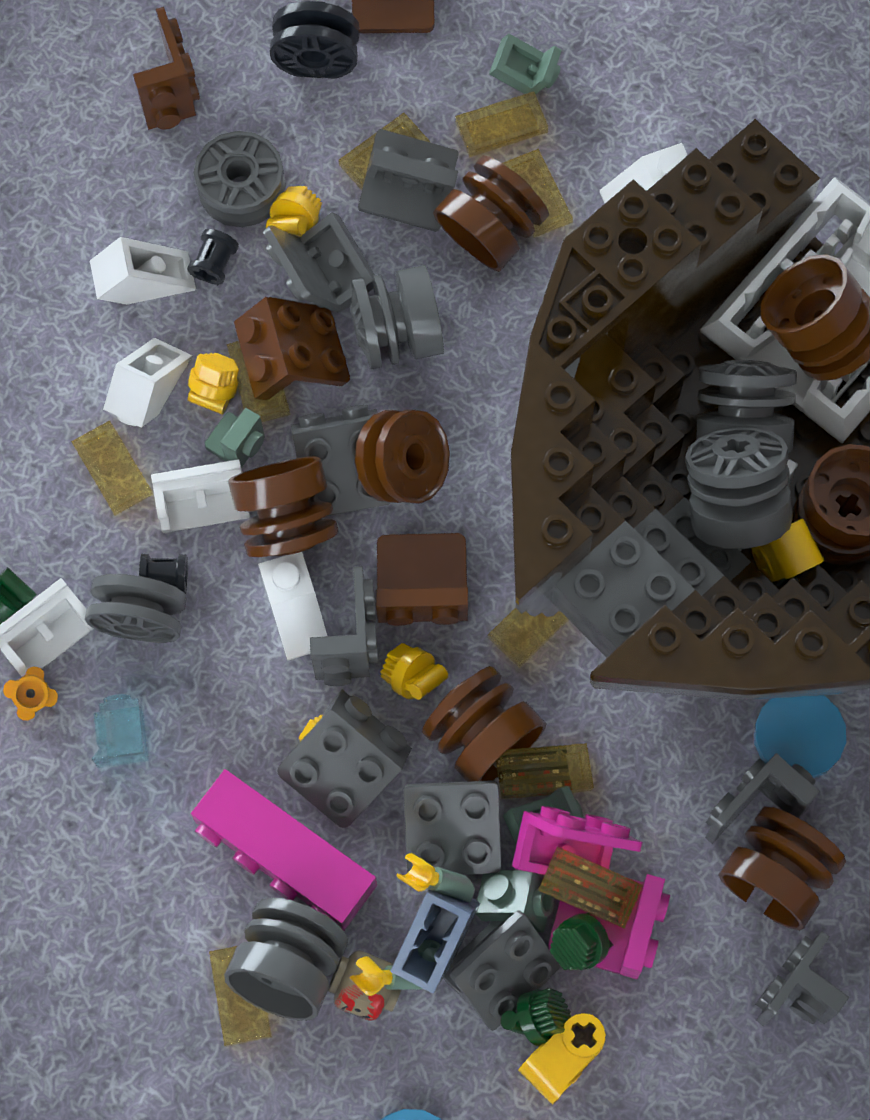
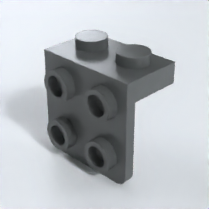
M331 212L301 237L292 235L272 225L263 230L269 242L266 245L269 255L278 265L284 267L289 276L286 280L287 285L299 300H307L316 304L319 308L325 307L339 313L351 305V280L363 278L367 293L374 289L373 275L375 274L339 215Z
M368 405L350 406L342 409V415L325 418L324 413L307 414L298 418L299 423L291 424L296 457H319L321 459L327 488L309 499L310 502L331 503L333 511L328 516L390 504L389 502L378 501L369 495L358 478L355 464L356 442L363 425L374 414L378 413L377 409L368 410Z
M363 566L353 567L356 635L310 637V656L315 679L324 680V684L328 686H345L351 683V678L370 677L369 664L378 663L375 622L367 623V620H376L373 579H364Z
M342 689L330 702L318 723L281 762L277 772L281 779L336 825L346 828L352 824L403 769L412 748L407 744L405 737L399 730L389 725L385 726L372 715L370 707L357 696H350Z
M777 753L767 763L759 758L741 779L743 781L736 788L740 793L734 797L728 792L710 812L711 816L706 821L710 829L705 838L713 844L760 792L781 810L800 818L820 792L813 786L816 783L815 779L800 765L793 764L790 766Z

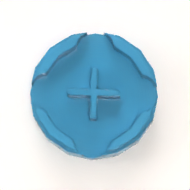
M824 695L771 698L762 707L754 726V745L760 758L765 763L777 753L790 766L798 764L803 767L813 778L826 774L839 761L847 742L846 724L839 709Z

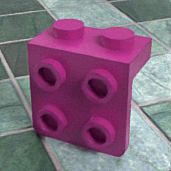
M542 806L540 814L528 811L523 812L512 867L521 871L546 875L558 848L608 871L613 847L641 852L643 842L629 836L631 828L613 824L611 819L585 814V818L582 819L569 815L570 812L562 809ZM559 850L556 854L555 859H558L561 855L605 876L608 874ZM554 865L551 866L548 873L550 874L553 870H556L576 880L592 883Z
M610 873L607 874L606 883H608L611 876ZM649 874L646 875L644 882L623 877L634 882L635 885L618 925L589 912L591 916L603 925L609 940L614 945L608 951L606 958L594 966L595 968L633 979H638L643 966L652 968L659 940L650 937L655 920L664 922L670 894L662 893L665 883L664 878ZM614 876L610 885L614 884L617 880L628 885V892L630 893L633 884ZM583 882L623 900L621 904L624 907L627 898L594 883ZM568 889L565 898L572 894L616 914V921H618L621 912ZM560 899L548 943L549 950L552 948L553 931L564 920L575 914H586L588 911Z

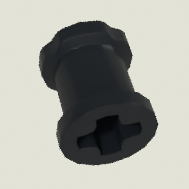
M205 229L201 235L203 244L196 260L189 263L187 270L193 277L218 286L223 284L225 280L223 271L230 255L237 252L239 244L234 238L222 231Z
M141 554L139 576L162 581L186 594L188 579L187 554H179L177 559L151 558L149 554Z

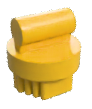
M289 186L271 205V218L267 220L266 228L272 225L292 235L301 237L318 223L322 206L321 199L316 198V194H312V191L308 190L307 186Z
M218 353L199 354L195 367L190 371L187 383L190 388L188 401L223 415L230 399L235 397L239 383L237 379L239 368L235 360Z
M401 643L387 653L386 663L383 664V669L380 671L381 678L391 685L392 690L406 699L415 698L420 700L448 679L447 670L440 664L435 665V659L432 654L419 647L412 648L405 643Z

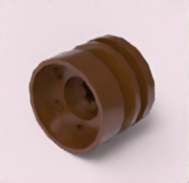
M483 155L473 166L475 172L468 171L462 178L471 196L460 190L453 189L433 211V215L442 229L459 246L468 251L486 267L500 272L520 249L517 240L510 231L519 236L529 238L535 232L533 224L540 226L549 216V212L541 198L520 175L496 159Z
M828 254L810 256L792 264L777 276L767 289L762 300L761 320L782 347L786 348L792 359L798 363L807 376L818 381L836 380L853 373L870 359V297L839 258Z
M847 444L830 449L816 461L792 508V523L802 518L804 519L824 561L829 564L849 566L870 558L869 446ZM840 512L845 513L847 516H846V517L841 516V515H840Z
M319 457L295 458L264 465L242 472L228 480L235 510L245 512L257 511V516L240 525V531L243 535H256L244 543L246 554L249 557L286 556L299 553L335 537L339 532L335 520L322 519L332 513V504L329 502H310L309 499L327 488Z
M492 666L478 671L453 688L441 700L422 728V733L429 741H436L442 738L437 748L441 754L447 755L462 746L464 747V750L455 762L454 768L467 782L491 781L498 778V769L493 764L506 751L510 754L526 753L539 739L547 725L527 702L522 701L507 710L504 709L513 694L514 688L509 683L497 686L501 680V674Z
M764 806L755 817L757 826H750L745 833L747 841L756 851L737 847L718 876L721 882L744 902H747L755 887L767 893L773 900L763 914L778 924L800 931L805 928L820 904L818 896L809 886L824 890L830 888L834 882L832 874H837L842 870L846 859L832 841L807 822L775 807Z

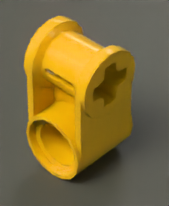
M803 518L792 523L790 529L781 538L763 546L752 547L753 558L758 569L771 582L783 578L787 580L824 561Z
M576 1014L568 1019L564 1025L565 1031L554 1034L546 1043L541 1044L518 1069L552 1105L571 1084L576 1082L582 1075V1071L600 1053L604 1046L606 1036L604 1026L598 1018L591 1014ZM589 1025L593 1027L595 1031L592 1039L596 1044L592 1048L585 1044L577 1048L572 1044L575 1039L572 1029L575 1026L583 1030Z

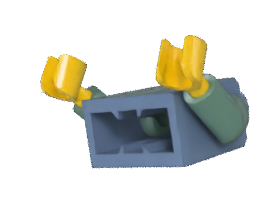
M413 853L405 856V859L412 862L413 866L405 875L397 873V878L418 892L424 891L427 888L429 890L423 899L393 965H388L382 970L369 956H364L357 960L356 965L363 972L359 975L350 976V979L366 995L372 996L385 985V988L389 990L425 989L434 994L453 963L481 904L473 899L474 885L469 878L447 869L433 867Z

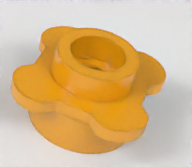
M39 667L28 668L26 675L16 681H7L3 688L4 695L13 700L17 707V716L22 720L28 721L33 719L38 710L45 706L52 707L58 700L56 690L49 688L44 680V671ZM33 689L35 696L33 698L27 697V690Z

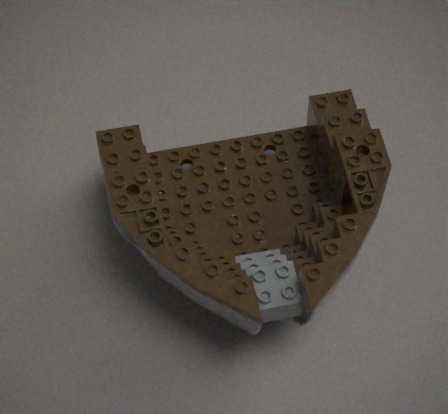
M756 119L709 159L695 148L647 191L633 179L563 239L530 335L511 448L515 603L517 610L521 614L526 611L534 617L541 612L546 617L554 616L560 610L606 657L590 674V683L595 689L731 700H756L845 694L853 690L870 688V558L849 566L829 564L823 561L796 575L795 577L800 582L791 577L787 579L783 586H775L780 580L772 583L758 569L753 558L752 548L740 551L738 549H724L709 545L699 539L692 528L689 501L692 492L687 480L689 472L686 468L685 456L688 447L696 441L697 415L718 411V405L698 400V390L719 387L718 385L700 382L699 367L736 360L701 333L700 329L814 201L821 179ZM814 237L792 262L796 263L802 260L810 249L817 253L824 244ZM766 291L738 323L737 327L746 333L761 316V303ZM870 364L836 401L835 404L842 408L857 390H862L866 379L870 376ZM843 379L838 387L836 395L847 383ZM793 404L774 408V413L794 419L793 452L788 453V460L798 464L793 480L788 486L791 491L792 508L816 461L830 449L847 444L870 447V412L847 439L841 443ZM840 512V515H841V516H843V517H846V516H847L845 513Z

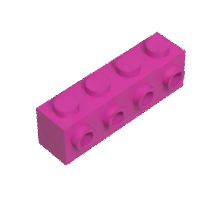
M226 769L223 770L190 813L195 823L199 825L195 832L201 838L216 848L221 842L236 852L232 859L246 871L255 875L258 869L273 879L269 886L279 895L292 901L297 896L311 908L328 916L343 931H345L377 887L374 875Z

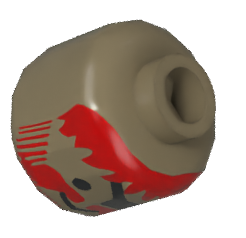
M358 950L353 952L349 958L341 956L338 969L332 976L328 992L334 994V1005L338 1009L367 1021H373L380 1016L383 1009L390 1012L393 1011L401 990H389L384 985L379 992L372 996L366 995L350 979V976L359 975L363 972L356 965L358 959L369 956L382 970L386 966L393 964Z

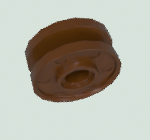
M384 410L374 414L363 425L356 442L355 464L358 478L369 495L381 502L420 504L432 499L442 488L449 471L450 450L446 433L439 421L431 414L420 410Z

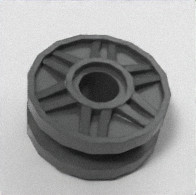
M234 131L221 134L208 142L196 158L194 177L201 205L211 218L224 225L243 228L260 224L270 217L271 205L281 193L285 192L286 183L280 154L269 140L256 133ZM240 176L248 178L242 182L232 181L236 177Z
M105 574L97 576L92 580L90 592L101 603L91 604L86 610L85 621L90 627L110 636L153 643L174 642L180 638L182 628L180 621L170 616L180 614L186 607V595L178 588L162 581L128 574Z

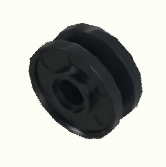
M301 1L290 3L278 9L274 15L272 23L274 37L270 42V57L279 69L296 77L336 79L351 73L356 67L358 59L356 44L359 41L360 26L359 21L349 11L326 2Z

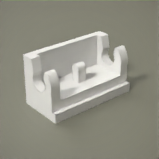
M239 459L152 474L151 479L157 515L161 523L162 533L250 518L249 512L235 510L228 480L231 477L242 473Z
M60 578L0 625V651L23 677L30 667L35 666L41 669L46 667L94 628L87 625L85 621L87 610L85 606L70 590L63 579Z

